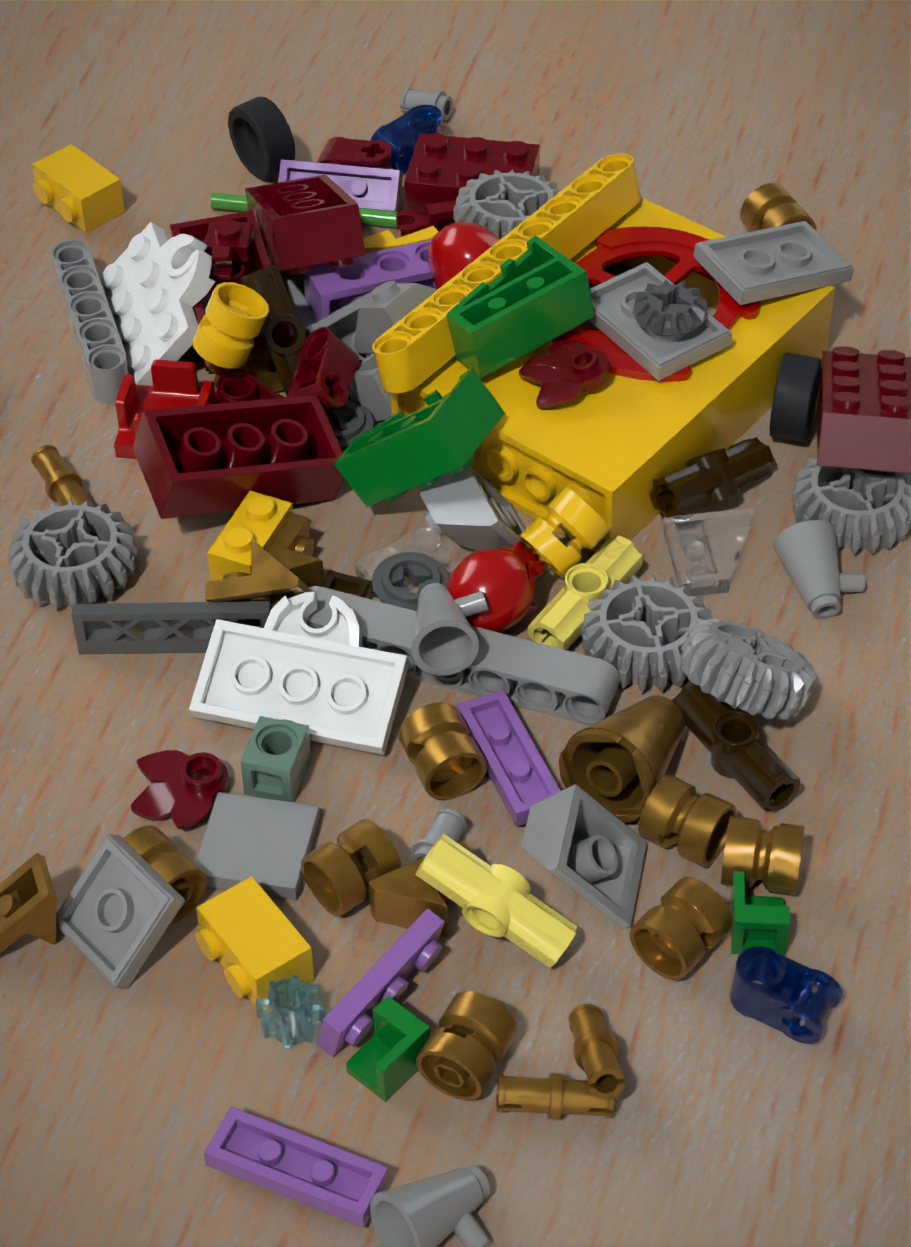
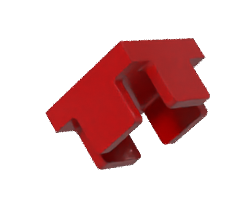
M153 360L151 365L153 386L137 385L134 375L124 374L115 401L119 425L114 442L116 457L137 459L133 446L144 410L218 404L214 382L204 380L200 389L196 364L181 361Z

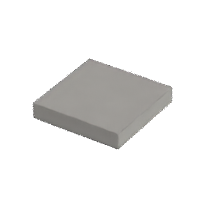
M218 792L195 864L206 874L208 880L207 887L228 890L252 876L268 896L296 900L303 878L301 860L310 853L320 819L319 806Z
M107 834L56 913V926L115 987L128 988L185 902V899L121 836Z

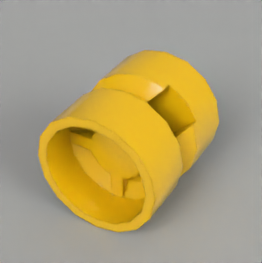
M223 282L218 284L213 290L205 309L206 315L203 316L199 323L192 343L196 352L206 361L219 367L237 369L245 365L254 346L253 338L258 336L269 313V307L265 299L255 290L238 283Z
M567 487L548 504L549 515L546 518L537 516L519 535L526 546L533 549V553L540 556L539 559L547 562L549 568L563 579L571 567L578 565L582 561L580 551L583 548L593 549L610 531V527L603 518L579 495ZM557 526L571 538L568 544L564 545L552 534Z

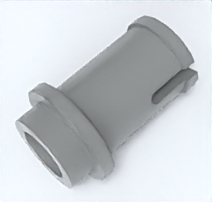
M405 88L401 95L400 108H402V113L431 117L432 121L439 123L442 120L449 119L452 113L453 100L444 91H437L434 94Z
M440 809L424 838L414 843L412 847V862L425 857L443 833L455 842H458L468 826L465 818L453 809Z

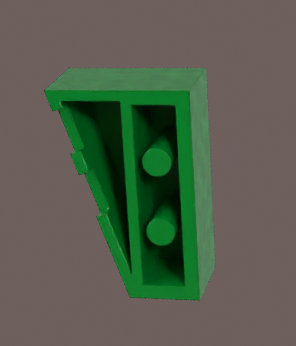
M536 235L527 242L528 251L515 261L509 258L500 266L502 274L491 284L488 285V283L482 282L446 314L456 359L469 369L473 368L480 378L500 370L506 364L535 351L541 345L565 332L575 329L578 325L595 316L587 271Z
M473 368L460 375L458 383L445 396L442 397L435 390L423 399L428 406L406 416L401 410L356 437L336 460L334 465L366 507L383 500L388 504L392 503L415 486L419 490H423L436 482L441 475L449 472L452 476H456L473 464L475 461L473 453L505 414Z

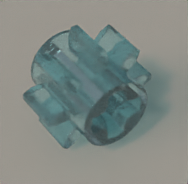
M294 975L293 978L282 979L278 982L270 981L268 998L256 999L257 1017L262 1019V1036L269 1038L274 1035L278 1041L283 1043L284 1048L287 1049L290 1045H297L304 1041L312 1043L314 1041V1025H322V1021L326 1017L325 1006L321 1004L320 987L315 985L309 988L303 981L299 980L298 975Z

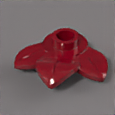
M564 340L553 343L550 347V354H539L530 358L519 370L520 378L542 385L536 400L537 407L549 408L571 402L581 392H592L604 386L609 378L610 362L607 355L602 351L590 350L584 343L579 341Z
M165 750L141 757L136 761L137 766L151 784L131 804V811L148 820H164L171 816L177 829L194 826L205 819L211 812L213 799L217 797V793H223L226 790L229 782L227 768L215 755L206 752L188 756L178 750Z

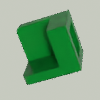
M733 871L730 895V912L733 921L730 928L731 954L786 956L790 929L789 906H785V901L782 897L745 896L744 871Z
M389 996L373 1009L374 1036L346 1062L347 1073L385 1102L419 1071L416 1066V1057L430 1036V1026Z

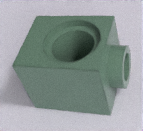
M263 716L259 717L241 759L245 795L287 802L295 801L312 759L309 725L295 723L286 719L279 720Z

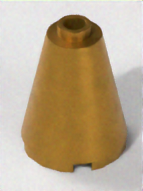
M653 695L575 733L567 742L558 760L560 778L565 788L576 784L623 823L636 820L641 815L651 791L665 775L682 736L685 720L681 710L670 699Z

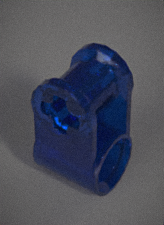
M419 105L375 131L371 140L385 141L391 147L390 168L400 170L404 175L407 174L419 134L440 133L439 126L443 121L442 111L433 105Z
M752 946L741 952L737 958L730 990L731 1004L740 1014L781 1031L792 1040L803 1044H814L820 1040L824 1033L823 1020L829 1009L837 1007L843 997L841 986L830 975L804 966L764 946ZM752 981L762 982L763 984L754 983ZM813 987L818 988L816 994L813 992ZM801 1019L805 1021L803 1026L799 1024Z

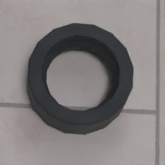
M258 96L235 106L229 112L228 128L232 144L240 161L255 177L266 179L279 173L281 159L295 160V143L290 126L274 102L267 97Z
M792 353L784 354L773 397L769 428L770 436L800 442L807 441L818 395L821 358Z

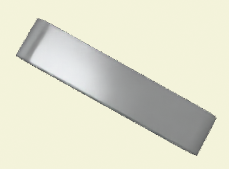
M66 240L58 243L51 251L57 290L92 396L101 403L113 404L116 401L124 374H129L126 352L89 247L82 241Z

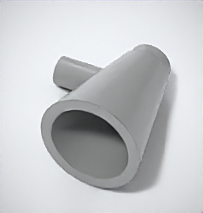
M824 520L799 522L784 529L775 538L773 548L815 618L826 619L839 613L841 610L840 592L864 591L866 580L862 573H839L836 529L830 522Z
M439 583L428 584L421 590L411 649L413 660L420 669L429 674L446 676L461 672L473 663L479 652V639L466 617L489 610L483 591L454 600L448 589Z
M471 1165L467 1168H459L378 1192L371 1198V1220L383 1247H437L453 1231L465 1247H488L491 1243L472 1215L482 1204L483 1200L490 1195L489 1182L485 1174L477 1166Z

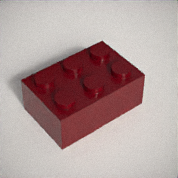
M420 133L404 181L405 210L426 214V204L456 200L459 189L466 187L467 180H478L479 175L483 173L490 176L494 174L495 170L501 173H509L513 169L515 173L523 174L529 171L530 176H539L540 145L528 144L522 141L507 142L486 140L481 137L465 138L445 136L440 133Z

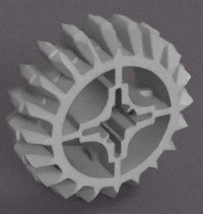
M513 169L509 173H501L495 170L494 174L490 176L483 173L479 175L478 180H467L466 187L459 189L456 205L454 206L453 219L455 223L470 222L480 224L491 230L500 240L561 190L557 189L555 182H546L543 175L530 176L529 171L521 174L515 173Z
M808 458L804 468L799 469L792 491L796 523L808 520L830 522L836 529L837 550L841 547L850 548L854 555L859 549H866L871 554L875 553L878 546L891 549L895 540L904 541L906 534L911 530V474L817 466V459Z
M70 498L67 505L60 507L51 502L50 510L43 512L34 509L32 520H21L19 530L11 533L12 540L10 542L11 545L8 546L9 553L7 557L12 579L15 581L16 587H20L24 597L33 598L38 607L50 603L55 611H58L64 605H70L73 608V604H96L99 598L112 600L114 590H125L128 578L134 577L135 563H137L136 557L138 556L134 532L130 528V524L122 518L121 512H111L107 503L95 508L90 499L86 500L82 505H75Z
M633 574L628 584L615 579L612 590L605 588L602 599L589 600L588 607L592 612L584 614L581 635H583L582 647L585 650V655L607 661L618 670L622 689L630 684H636L642 693L647 686H656L663 692L669 682L681 687L685 678L688 677L681 670L682 664L679 661L683 652L681 648L687 635L690 634L694 625H697L699 620L712 618L711 610L705 608L702 596H692L689 585L676 588L673 578L662 583L657 582L652 574L648 581H640Z
M717 618L699 620L697 625H694L690 634L687 635L681 648L683 651L679 659L682 664L681 670L688 676L691 683L701 686L703 693L715 696L718 702H726L732 705L734 709L745 710L751 715L760 714L767 719L776 717L780 720L796 717L802 707L808 702L814 689L813 683L816 679V674L813 671L814 667L806 660L802 653L794 651L790 644L779 641L776 636H770L762 632L761 629L756 630L748 627L745 623L737 624L729 619L721 621Z

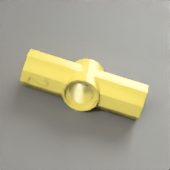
M620 535L615 539H607L586 563L571 567L565 575V586L528 625V637L534 642L567 650L581 635L584 614L592 612L588 607L589 600L602 599L605 588L612 590L615 579L627 584L633 574L635 575L642 567L643 555L637 551L633 542Z
M444 833L428 852L415 874L463 908V917L477 931L490 937L500 938L504 936L549 968L557 963L576 935L578 926L530 894V884L519 872L502 864H487Z

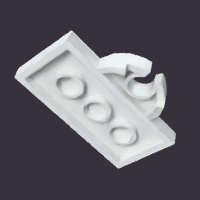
M152 222L140 234L132 238L128 248L114 263L105 268L100 278L126 352L129 374L135 376V383L137 385L153 386L151 375L153 360L178 361L193 345L192 339L198 328V322L192 307L206 296L215 281L209 278L212 256L204 252L207 248L204 242L187 234H179L168 240L164 229Z
M304 592L288 599L284 596L271 609L264 628L216 619L189 711L192 717L250 729H255L260 716L279 720H291L295 723L309 725L310 741L385 755L408 671L409 660L406 655L362 647L363 635L353 608L350 609L340 598L333 595L329 602L332 611L330 622L322 628H311L307 625V620L317 609L318 599L315 592Z

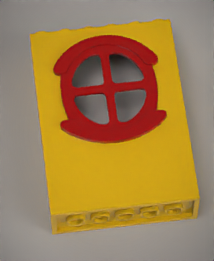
M641 197L640 202L574 256L571 261L587 271L589 286L595 287L614 278L615 276L606 271L617 262L632 269L648 262L674 285L684 281L687 289L699 288L701 297L707 300V305L717 309L713 317L732 332L731 345L658 381L601 330H590L580 324L575 329L565 332L541 345L535 351L506 364L500 370L480 378L505 414L473 453L475 461L471 466L506 497L515 509L533 519L537 516L546 518L549 515L548 504L565 487L574 491L610 527V531L593 549H590L594 552L607 539H615L618 535L631 541L661 512L654 509L649 495L653 489V480L685 467V462L694 457L717 449L729 448L772 407L778 372L785 353L822 358V350L827 351L835 287L830 285L740 305L693 257L696 243L726 236ZM559 341H579L584 343L588 349L599 350L607 355L610 362V371L608 373L609 378L604 386L592 392H581L575 400L554 407L538 408L536 400L542 385L522 379L519 376V370L530 358L539 354H550L551 345ZM455 355L413 390L405 393H391L392 416L401 410L406 416L428 406L423 399L435 390L442 397L445 396L458 383L460 375L470 369L456 359ZM557 526V528L555 529V531H557V532L563 534L564 536L570 538L568 535H566V534Z

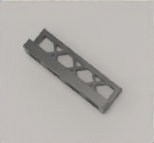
M270 601L73 604L72 620L79 655L206 653L216 619L264 628L271 611Z

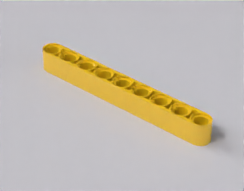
M618 153L605 156L597 161L373 342L372 350L384 390L396 394L413 390L456 355L446 314L479 284L484 282L489 285L502 274L500 266L510 258L516 261L527 252V242L536 235L571 260L640 202L641 195L634 158L628 154Z

